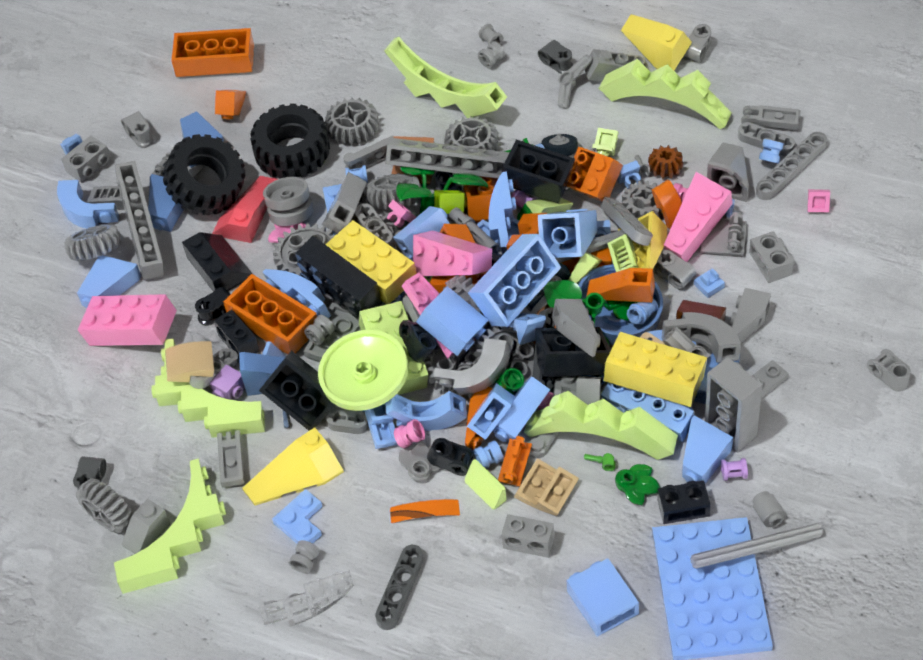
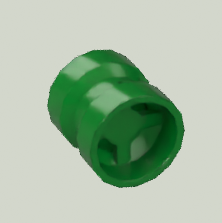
M510 368L499 377L496 383L514 395L524 384V376L518 369Z

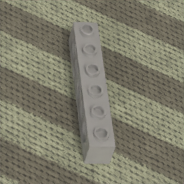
M390 138L387 144L385 164L451 173H471L477 176L499 178L502 173V167L510 152Z
M136 162L115 164L116 180L142 278L146 280L164 276L163 261Z

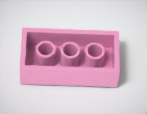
M166 294L92 296L78 331L89 346L163 345L177 310Z

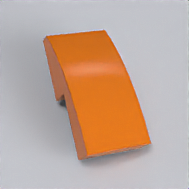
M666 180L651 190L656 207L662 210L666 226L671 229L682 202L671 181Z

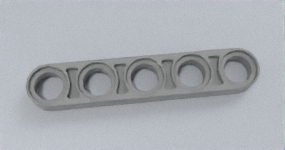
M813 132L757 183V197L762 200H770L825 150L827 136L822 132ZM818 139L823 143L814 144L812 141ZM802 151H807L810 153V155L802 156L799 153ZM788 163H794L797 165V167L789 168L786 165ZM775 175H781L784 177V179L776 180L773 177ZM763 187H768L771 189V191L762 192L760 189Z
M604 197L600 208L631 240L638 244L649 246L653 234L622 203L613 198Z

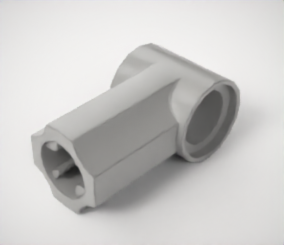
M674 327L663 338L662 342L667 346L708 357L705 348L696 346L678 327Z

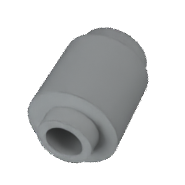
M763 491L753 498V508L765 526L776 527L783 522L785 512L773 494Z

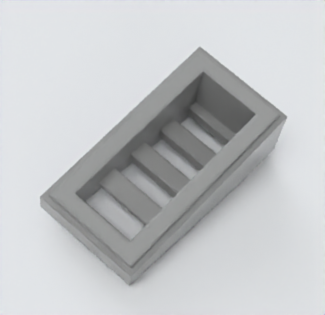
M118 185L93 187L87 203H115L117 209L124 210Z

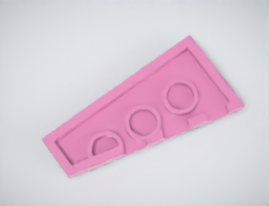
M420 273L415 274L402 285V288L420 315L439 295L437 290ZM435 338L447 359L454 355L453 352Z

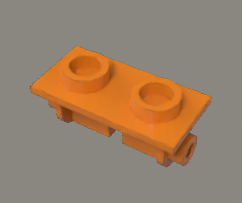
M516 436L515 439H509L498 477L499 482L520 487L532 443L524 442L525 438Z

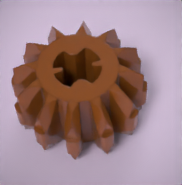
M660 145L659 149L653 148L652 154H649L648 157L650 172H653L655 177L661 176L662 179L667 176L672 179L673 175H679L683 167L682 152H678L677 147L671 149L669 145L667 147Z

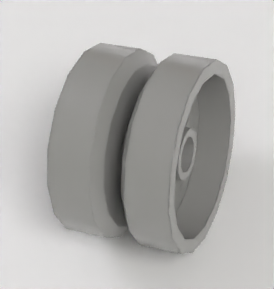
M285 177L273 181L264 189L263 197L268 207L269 219L272 223L278 226H291L305 221L312 215L314 207L309 196L308 184L304 179L300 177Z

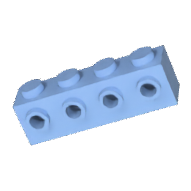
M609 382L601 393L602 399H605L623 413L641 407L678 435L677 440L681 442L687 436L691 418L695 415L692 407Z

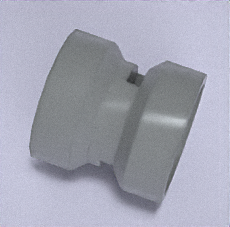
M495 41L488 44L487 49H482L478 52V59L486 68H491L495 65L496 60L499 61L505 56L504 49Z
M319 315L314 320V324L309 325L304 332L312 343L321 345L325 341V337L334 332L335 326L326 316Z
M300 540L295 548L296 553L291 556L288 563L299 572L309 573L313 566L312 561L317 558L320 551L313 543Z

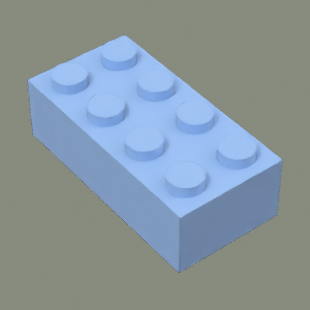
M522 234L474 285L468 294L488 319L491 326L508 327L560 270L561 266L539 234Z

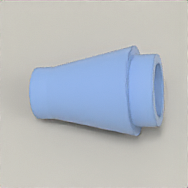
M654 299L652 303H634L627 310V317L633 324H643L658 310V304Z

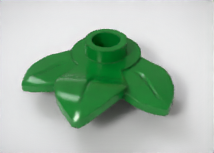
M636 464L629 470H620L615 476L617 488L625 492L626 498L630 502L637 505H643L644 495L656 494L657 489L660 488L657 480L650 476L653 469L645 464Z

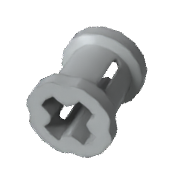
M485 24L478 33L479 37L487 41L488 44L495 41L501 45L504 39L503 35L497 33L491 24Z

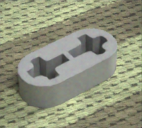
M334 408L326 415L327 425L333 431L362 434L369 428L366 415L361 411ZM337 417H340V419H338L337 422H333V420H336ZM358 420H362V422H360L359 425H355V423H357Z

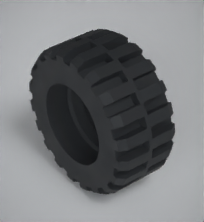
M290 103L288 106L282 104L278 108L274 109L273 107L268 110V113L260 115V120L257 119L251 129L250 140L255 161L263 172L268 173V175L274 178L276 176L279 179L285 177H306L308 173L317 171V167H321L328 158L330 142L326 123L317 111L312 108L308 109L305 105L297 106V104ZM287 138H303L302 141L294 145H277Z
M196 134L192 138L186 137L182 139L181 142L174 146L164 167L163 183L167 186L166 191L168 195H172V200L176 204H181L182 209H189L193 214L197 215L199 212L203 213V215H210L211 212L219 214L222 210H227L235 202L243 187L246 176L244 162L242 159H239L240 154L238 151L233 150L232 145L228 142L224 143L219 137L212 138L211 135L205 134L201 136ZM197 164L207 166L217 173L221 183L217 185L202 184L190 175L187 167Z

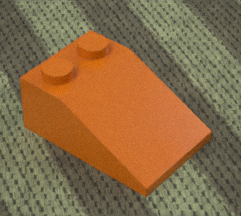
M479 176L486 181L489 188L478 185H463L467 198V215L473 218L475 222L479 223L481 220L489 219L490 200L499 178Z

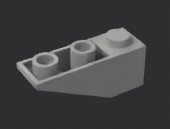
M593 49L589 55L592 57V62L585 69L588 80L602 82L606 74L636 59L648 70L649 68L644 57L639 55L635 56Z
M350 172L347 173L322 223L323 226L338 234L350 223L365 188L366 181Z
M745 288L743 295L738 296L736 302L738 310L737 313H732L730 325H732V328L737 333L741 343L765 323L770 307L771 293Z
M555 299L552 319L557 330L590 356L594 357L597 347L600 346V335L597 334L594 322L591 321L588 309L585 308L582 300Z

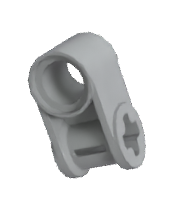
M699 24L694 28L689 36L692 43L683 57L702 62L707 50L711 46V39L709 38L711 35L710 26Z
M139 111L121 119L125 132L138 147L146 148L153 143V137L149 132V124Z
M662 250L657 260L656 274L669 282L674 288L683 289L696 276L695 268L672 251Z
M883 349L881 355L867 362L869 371L892 390L904 391L907 389L910 379V366L899 359L891 350Z

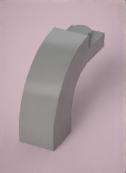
M684 312L682 319L663 321L662 340L674 327H678L691 341L706 345L713 352L717 363L722 362L727 357L732 361L739 360L741 341L734 329L724 321L711 315L695 312Z
M485 338L481 357L475 365L460 371L435 368L433 377L441 386H453L458 394H472L482 391L496 382L504 372L509 361L511 346L504 340Z

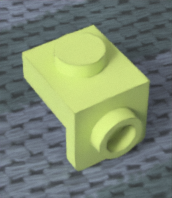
M598 128L595 144L592 145L593 152L605 156H614L619 132Z

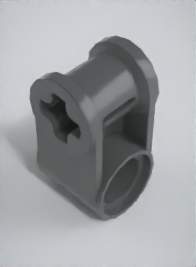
M552 40L538 51L539 59L559 74L573 66L571 62L572 52L556 40Z
M82 456L79 459L78 468L73 478L74 486L79 490V487L90 478L98 479L102 482L106 473V460L104 458Z

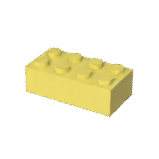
M354 220L325 244L376 281L381 301L385 304H390L404 291L402 288L403 283L417 274L415 262Z
M620 332L605 362L603 381L691 407L704 378L707 357Z

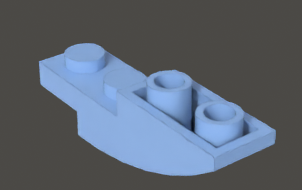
M507 171L502 172L497 180L489 206L490 237L492 240L500 239L502 254L507 251L506 245L512 236L508 235L507 230L511 229L510 219H513V210H517L515 197H510V192H514L512 179L508 180Z
M265 269L263 271L267 279L265 282L301 304L308 306V308L317 313V316L331 317L323 303L325 298L319 287L302 276L287 271Z
M386 403L373 409L362 410V412H365L375 449L397 445L394 437V418L386 414Z

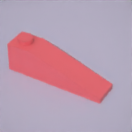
M259 176L219 218L212 234L222 235L227 239L252 243L268 208L264 201L263 191L267 185L278 179Z

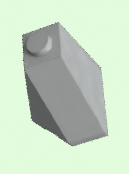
M723 142L708 162L707 178L730 190L733 199L747 202L749 184L743 147Z

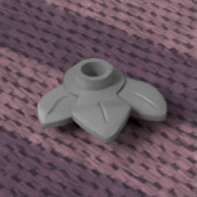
M423 441L418 443L411 452L406 450H400L399 452L400 464L408 470V474L413 480L420 482L427 480L432 472L441 469L429 463L427 459L429 449Z

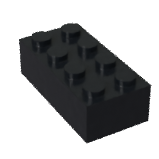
M312 236L295 253L298 261L297 265L301 270L300 275L316 284L321 293H328L332 296L333 301L337 305H344L348 308L349 313L355 318L359 317V311L379 307L382 304L377 282L316 237Z

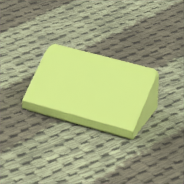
M561 198L559 204L546 199L527 201L526 205L532 213L548 214L566 212V210H570L573 203Z
M474 459L465 476V483L494 510L506 501V489L485 467Z

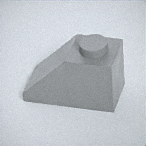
M147 499L132 515L122 541V546L134 554L150 546L170 525L165 509Z

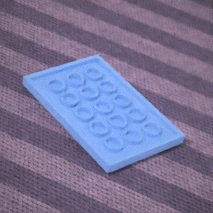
M747 517L652 527L673 660L772 651L773 645L755 555L752 554L697 569L693 568L690 562L693 554L751 540Z

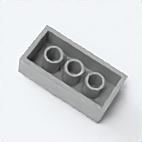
M727 357L708 372L705 422L732 436V449L738 453L757 437L762 384L755 376L749 375L738 362H734Z

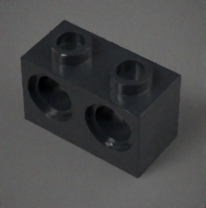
M232 309L214 320L218 336L229 349L237 352L239 360L240 352L256 354L260 351L256 336Z
M704 480L689 481L680 485H666L657 489V501L663 524L710 516L711 504ZM669 501H674V502H676V503L670 504V503H668V502H669Z

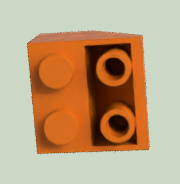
M578 146L574 156L575 162L566 187L603 202L604 197L610 198L623 165L611 157Z

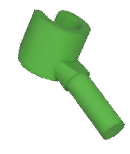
M606 453L603 456L584 455L585 460L602 463V468L605 471L615 470L616 462L614 461V456L610 453Z

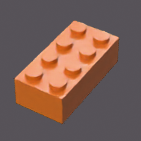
M251 28L174 33L171 61L176 77L253 72L254 41Z
M253 274L223 301L226 313L232 309L252 333L267 342H272L286 354L291 350L296 354L309 340L304 330L309 325H313L314 320L317 318L315 311Z

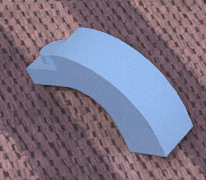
M79 180L58 181L57 196L65 216L73 224L87 229L98 226V223L119 221V214L115 203H86L82 201L83 191Z
M451 391L435 400L427 402L411 401L396 394L391 400L386 402V414L397 419V426H406L409 421L417 419L423 425L425 431L441 430L467 418L466 399Z

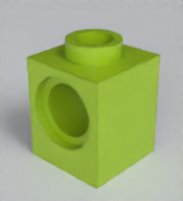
M459 190L434 191V207L442 208L446 214H449L456 207L464 213V208L467 206L465 193Z

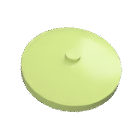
M377 330L356 331L338 339L326 350L319 364L318 379L325 396L333 404L347 410H369L385 404L401 390L408 375V359L402 345L393 336Z

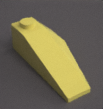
M632 14L621 29L623 34L656 69L668 64L675 70L692 43L681 30Z
M651 211L638 218L653 234L649 246L638 244L632 240L638 268H654L667 238V226Z
M313 428L291 443L242 489L256 506L279 499L283 494L296 491V493L304 491L303 488L316 484L317 487L324 485L344 471L328 442L316 428Z

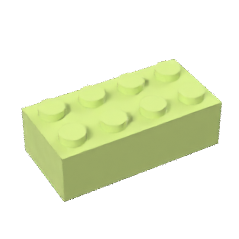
M402 301L359 311L360 330H377L387 333L400 342L406 353L408 375L403 387L397 393L398 395L427 388L429 376L425 363L416 362L409 356L404 341L400 337V323L403 320H408Z

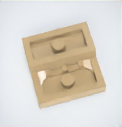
M211 341L183 343L165 350L167 381L190 382L191 376L213 377L214 364Z
M537 458L514 498L540 511L557 516L579 478L560 466L558 469H555Z

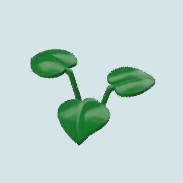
M400 166V170L406 174L421 175L423 187L410 183L398 184L396 194L399 201L421 197L419 214L429 206L434 207V194L427 188L426 174H435V170ZM456 173L448 179L443 190H448L452 182L461 185L484 186L486 188H489V185L475 174Z
M569 280L549 281L544 286V295L549 307L554 308L555 299L582 298V291L578 284ZM595 292L587 295L586 299H582L585 308L588 309V314L591 315L594 327L595 318L602 312L603 306L608 311L613 310L616 318L629 320L627 310L630 305L639 303L605 300L599 293Z

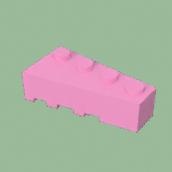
M696 172L666 238L664 250L672 251L675 255L688 262L733 204L731 191Z
M433 230L413 235V262H415L416 273H420L422 276L474 275L486 272L492 267L491 248Z

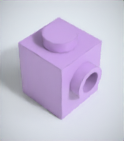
M225 365L210 382L213 395L229 400L238 399L245 389L241 373L228 365Z

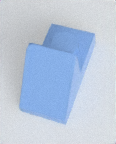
M520 313L508 327H512L513 330L517 331L518 343L522 345L536 340L535 329L543 328L546 317L545 315Z

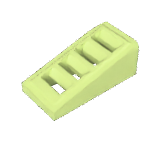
M627 234L607 243L616 272L628 268H638L634 245Z
M585 252L580 257L568 280L579 285L582 278L594 270L602 260L589 252Z

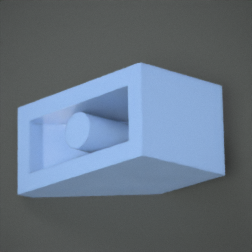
M496 383L467 427L486 440L511 407L515 396Z

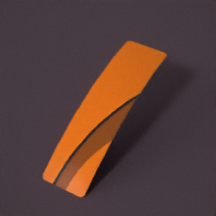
M457 499L427 500L394 506L390 508L391 523L431 516H459V501Z

